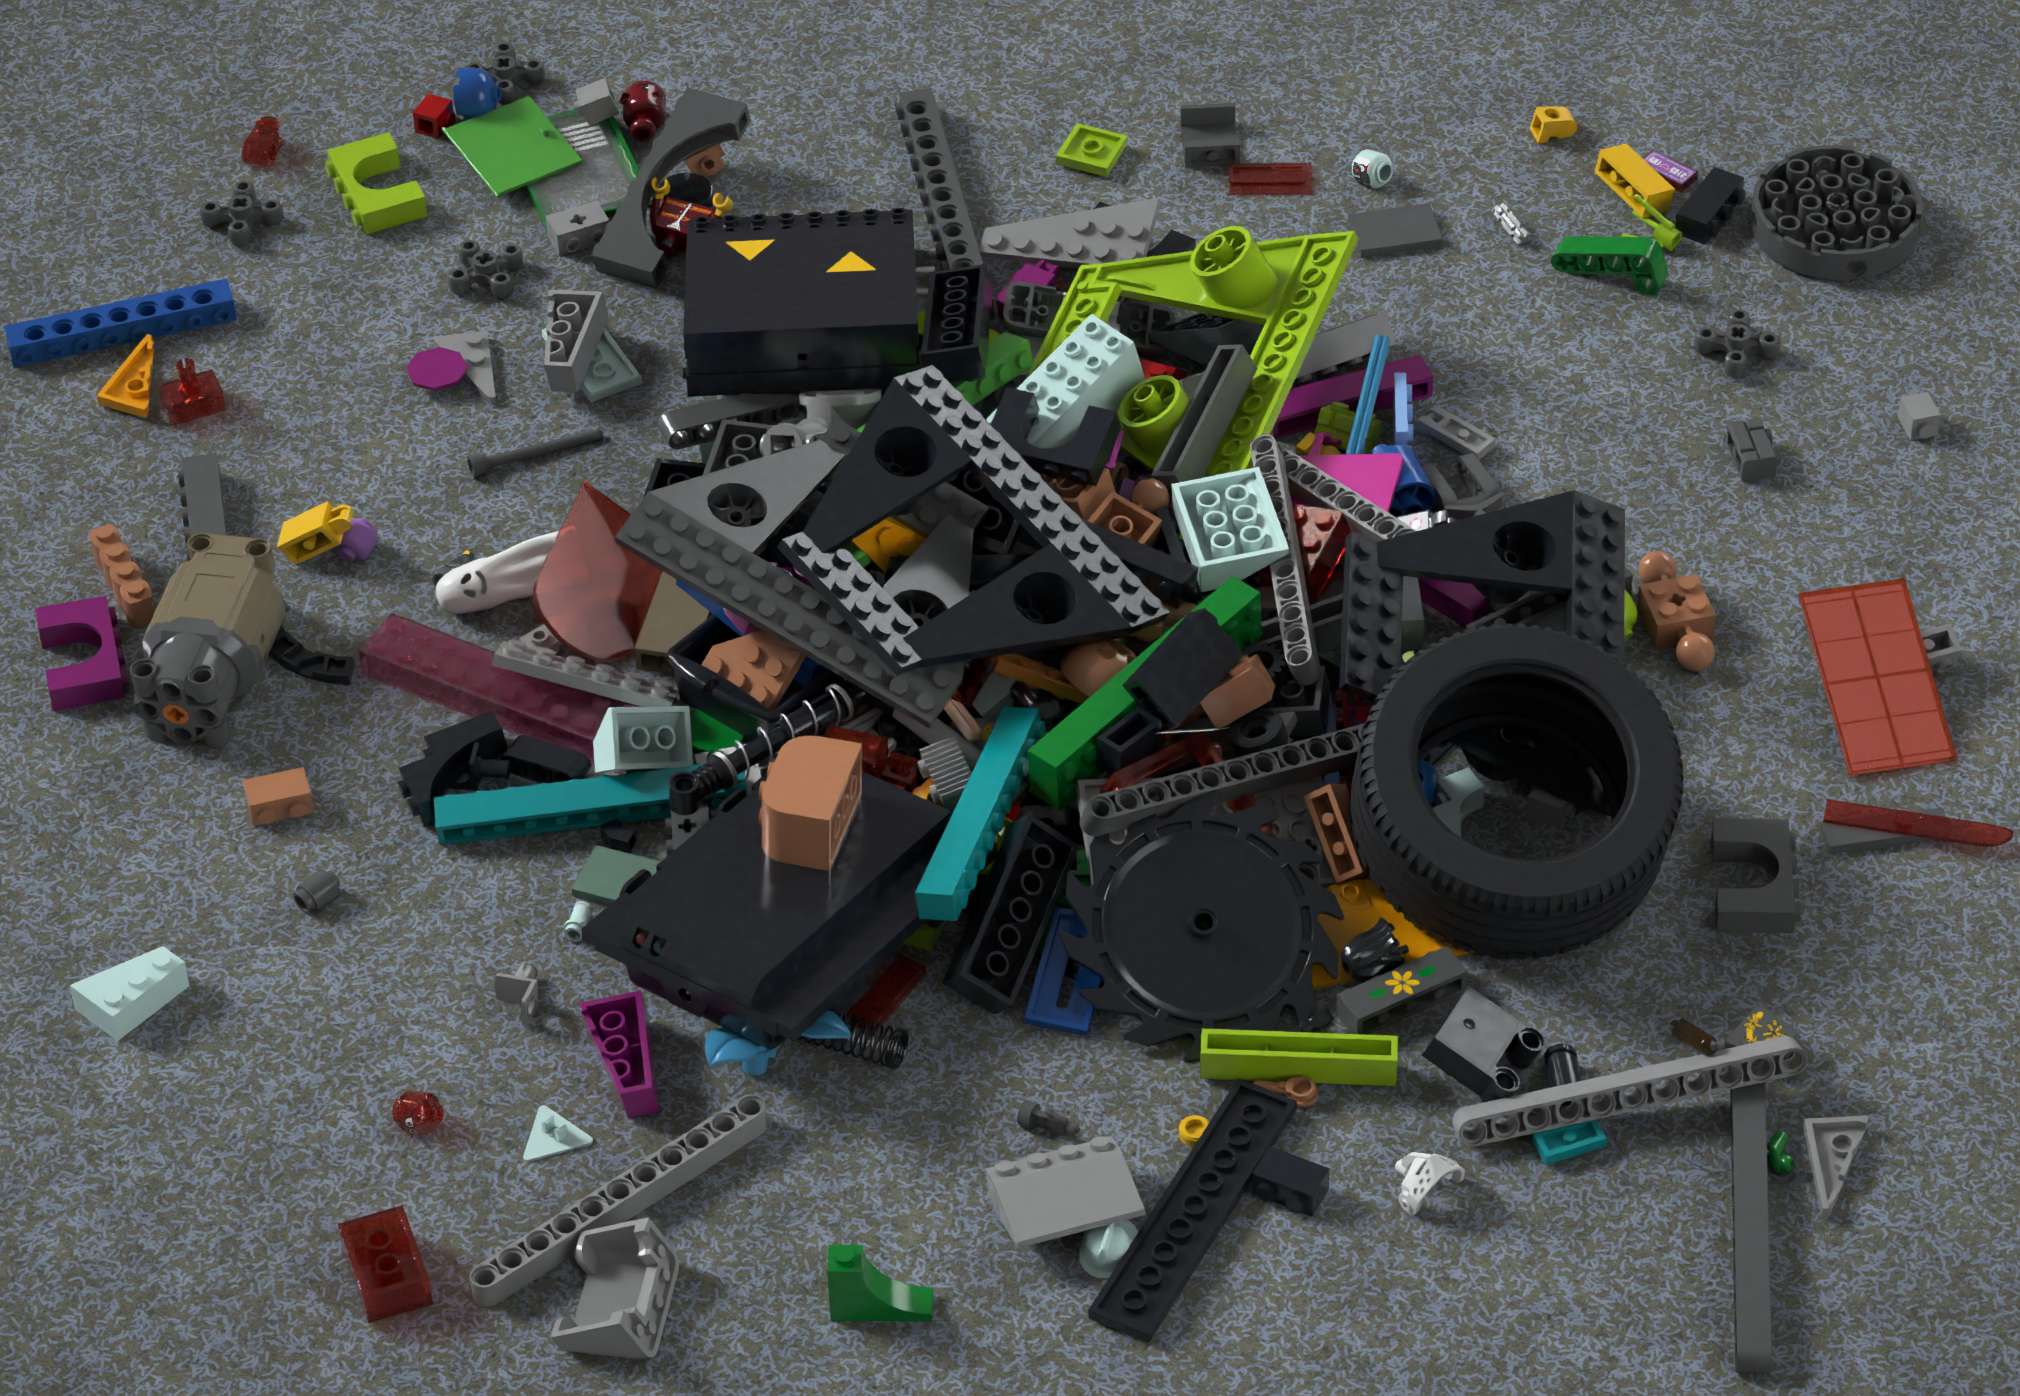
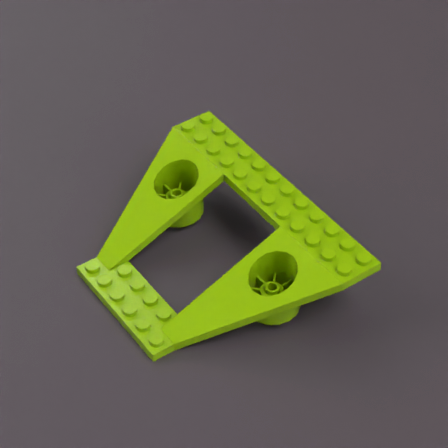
M1229 226L1209 234L1196 246L1194 251L1081 265L1033 361L1034 365L1030 367L1025 380L1091 314L1106 323L1119 296L1264 325L1250 355L1258 369L1202 478L1253 468L1250 445L1256 437L1265 434L1270 435L1359 238L1355 231L1255 242L1250 232L1245 228ZM1158 375L1138 383L1125 395L1119 409L1116 411L1122 427L1120 431H1124L1120 450L1152 473L1191 399L1177 379L1173 376Z

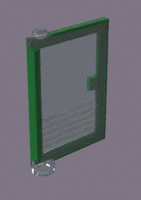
M577 110L547 116L580 156L583 163L526 185L546 232L545 216L594 201L599 202L607 217L614 216L618 203L623 201L628 193L630 182L635 180L640 171L614 116L590 126L585 116L579 117Z

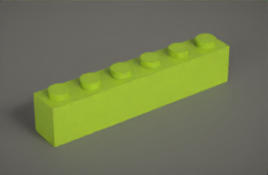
M1202 1028L1200 1079L1237 1080L1239 1078L1247 1081L1258 1079L1287 1082L1290 1078L1305 1076L1312 1079L1314 1083L1396 1086L1398 1036Z

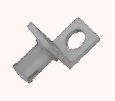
M523 961L519 964L515 975L496 974L495 993L497 1000L521 1004L522 1025L528 1026L538 1006L537 979H534L538 974V969L535 964L529 962L526 970H524L527 963Z

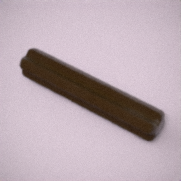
M1681 1018L1679 1021L1674 1019L1671 1022L1673 1026L1671 1033L1705 1055L1709 1052L1715 1053L1718 1048L1715 1047L1717 1040L1684 1018Z

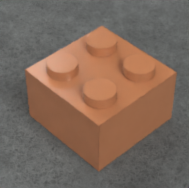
M1257 654L1251 658L1245 655L1237 661L1233 668L1227 672L1200 703L1214 727L1222 728L1271 701L1276 685Z

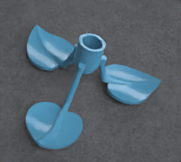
M828 1010L804 1031L801 1036L809 1038H850L851 1032L837 1014ZM723 1027L711 1030L705 1042V1054L710 1067L725 1062L742 1061V1070L751 1075L764 1074L767 1071L769 1057L775 1058L776 1051L779 1048L778 1046L775 1049H767Z

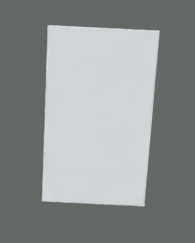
M1230 726L1222 728H1187L1160 733L1213 731L1230 728Z

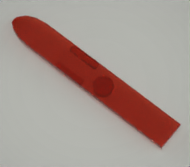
M1827 799L1823 819L1824 823L1980 847L2003 845L2013 837V830L1997 825Z

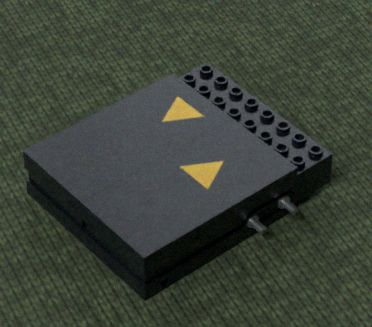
M893 208L890 211L866 209L863 212L839 210L835 213L825 214L819 211H812L802 215L786 212L778 216L754 214L750 217L726 215L722 218L710 219L707 216H699L695 219H689L683 328L685 359H687V367L683 368V379L687 380L688 397L738 395L742 393L762 394L888 388L894 377L919 370L917 299L927 298L928 288L916 289V277L930 276V272H935V267H915L913 210H906L905 208Z

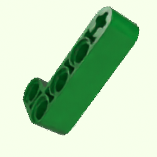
M1568 236L1562 239L1551 258V264L1557 271L1568 274L1632 275L1636 290L1640 294H1651V297L1658 294L1668 276V268L1662 247L1659 242L1649 237Z

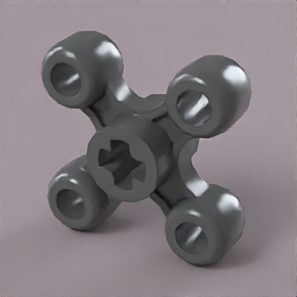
M502 42L495 46L491 67H484L478 62L469 63L465 67L481 68L489 72L495 79L496 85L501 88V100L498 103L502 105L510 104L515 100V86L518 80H526L530 84H539L545 78L544 64L538 59H530L524 65H516L514 46L508 42Z
M239 181L234 185V197L229 199L228 206H220L215 201H208L202 204L200 208L201 221L207 227H216L222 221L230 222L228 227L229 240L235 246H244L249 243L251 239L250 229L257 220H263L268 225H277L282 222L284 217L282 204L277 200L270 199L262 205L253 204L256 198L255 189L249 181Z
M474 240L463 241L458 247L459 259L462 264L470 266V268L467 270L456 268L448 274V285L451 292L458 295L465 294L469 291L471 285L476 283L482 287L491 286V291L497 298L504 299L511 296L513 293V280L509 274L501 271L504 269L516 270L522 266V249L516 244H508L496 256L492 251H481L479 244Z
M1735 309L1729 313L1725 334H1717L1713 329L1703 327L1697 330L1694 336V347L1701 354H1710L1717 349L1723 350L1725 373L1733 378H1738L1745 374L1749 353L1756 352L1764 359H1773L1779 354L1781 342L1779 336L1772 332L1763 333L1760 337L1751 336V330L1749 329L1750 315L1743 309Z

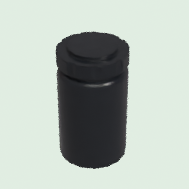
M1561 1043L1555 1044L1546 1050L1544 1060L1549 1088L1581 1081L1577 1053L1573 1046ZM1566 1101L1561 1106H1570L1572 1101Z

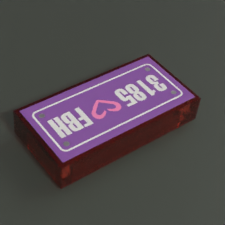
M1652 150L1643 158L1680 193L1684 192L1698 179V171L1655 150Z

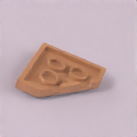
M760 630L712 646L702 665L728 679L762 703L770 711H774L806 656L765 631Z

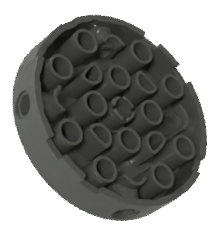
M1841 145L1807 147L1787 153L1785 159L1778 163L1773 161L1761 172L1760 179L1754 186L1751 228L1757 243L1765 253L1793 271L1830 280L1868 278L1896 267L1912 253L1919 239L1923 199L1913 177L1905 169L1900 171L1892 166V160L1871 151L1870 155L1855 152V147Z

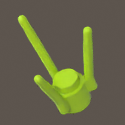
M1636 194L1634 198L1661 223L1657 224L1648 217L1642 218L1635 210L1632 211V214L1655 229L1652 237L1660 243L1662 250L1666 248L1672 251L1680 242L1682 232L1675 228L1674 223L1668 221L1646 200ZM1626 233L1622 234V237H1638Z

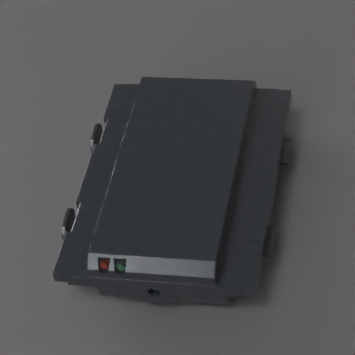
M862 771V793L830 870L826 871L781 863L766 855L762 848V825L758 823L762 800H759L758 793L761 782L767 780L766 773L752 785V792L749 795H746L745 791L737 789L723 800L718 806L715 817L656 865L657 872L653 876L650 871L642 869L623 885L619 897L582 928V940L594 945L596 951L625 964L629 978L634 985L767 1049H775L787 1038L792 1041L796 1040L830 1008L843 1014L870 989V984L864 982L866 975L924 923L936 929L945 921L919 919L915 891L953 814L952 811ZM995 842L992 851H989L986 856L984 869L997 856L998 844Z

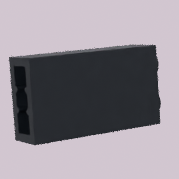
M1206 608L1188 613L1122 686L1141 709L1162 721V732L1177 728L1243 656V653L1238 649L1235 640L1220 627L1216 617L1208 612Z

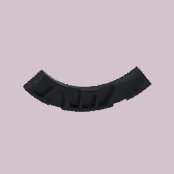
M281 624L268 654L274 661L306 678L332 684L351 685L355 665L353 657L329 655L318 651L313 653L303 648V645L286 632Z

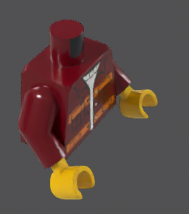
M654 177L651 181L656 195L655 198H652L649 214L651 232L656 235L658 249L664 251L665 257H672L676 251L686 253L689 219H695L699 216H707L710 219L722 218L724 213L731 211L733 208L732 200L728 196L725 202L721 204L723 201L721 193H716L712 199L717 209L672 197H667L666 200H663L664 196L670 191L668 180L665 178V184L662 188H657V177Z

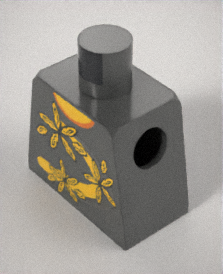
M1757 1003L1725 1041L1724 1049L1782 1036H1789L1797 1041L1798 1033L1793 1027ZM1795 1051L1788 1052L1783 1060L1790 1059ZM1763 1058L1755 1060L1751 1067L1760 1065Z

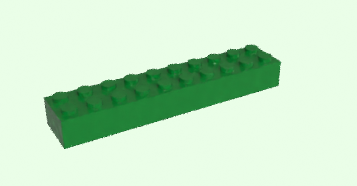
M1231 576L1189 612L1206 608L1208 612L1216 617L1218 624L1225 633L1235 640L1241 652L1244 651L1243 647L1256 643L1262 636L1261 592L1234 576ZM1185 617L1028 750L1031 794L1055 809L1060 810L1067 803L1076 799L1077 780L1098 779L1104 770L1096 766L1097 737L1137 707H1140L1122 685Z

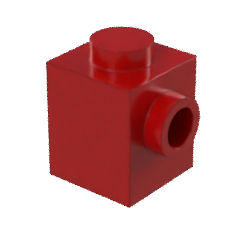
M429 93L412 112L415 133L439 139L444 134L442 128L453 126L456 119L452 100Z

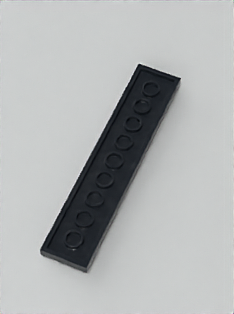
M1239 1078L1237 1079L1088 1310L1089 1319L1145 1342H1150L1251 1183L1252 1173L1269 1146L1273 1147L1296 1112V1100Z

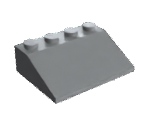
M1112 1136L1096 1137L1090 1142L1079 1145H1065L1058 1150L1044 1154L1034 1153L1025 1159L1013 1162L1003 1161L994 1167L985 1169L990 1203L1017 1248L1146 1215L1144 1205L1122 1151Z

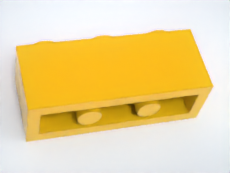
M1627 143L1600 150L1595 173L1642 218L1653 215L1634 198L1636 194L1640 195L1660 214L1670 210L1675 188Z

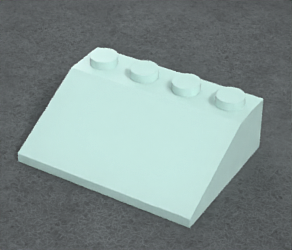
M1259 467L1172 484L1173 512L1191 563L1199 567L1197 580L1201 592L1219 588L1231 576L1241 581L1289 554L1287 541Z

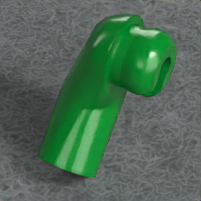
M1777 1131L1767 1145V1156L1772 1170L1782 1175L1783 1172H1792L1794 1163H1791L1793 1160L1792 1156L1783 1154V1150L1789 1142L1788 1135L1783 1131Z

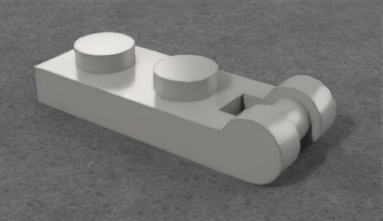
M1437 405L1431 407L1427 411L1426 416H1420L1414 421V428L1423 435L1429 434L1464 455L1473 453L1478 460L1495 448L1496 438Z

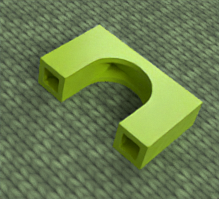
M389 132L327 150L328 161L325 162L327 175L329 178L334 177L335 189L338 194L342 193L346 210H352L351 216L356 227L360 226L365 235L428 217L425 195L416 180L387 189H370L360 185L369 177L401 168L398 147Z

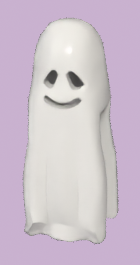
M567 528L526 540L493 556L479 558L446 573L438 581L435 592L443 610L453 614H464L491 609L511 600L539 596L576 585L586 584L589 578L574 529Z

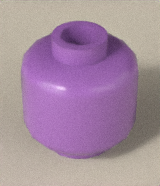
M363 518L351 519L350 529L343 533L341 544L336 546L338 556L349 563H352L354 560L359 562L365 561L378 542L376 528Z

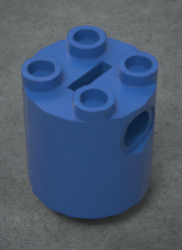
M1380 444L1372 450V454L1398 453L1402 455L1404 460L1389 513L1398 517L1426 510L1432 511L1437 500L1436 493L1414 450L1403 445L1387 446Z

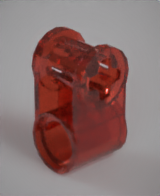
M266 116L257 120L242 147L241 156L244 163L267 167L273 165L276 155L283 145L282 137L278 134L279 121L275 117Z

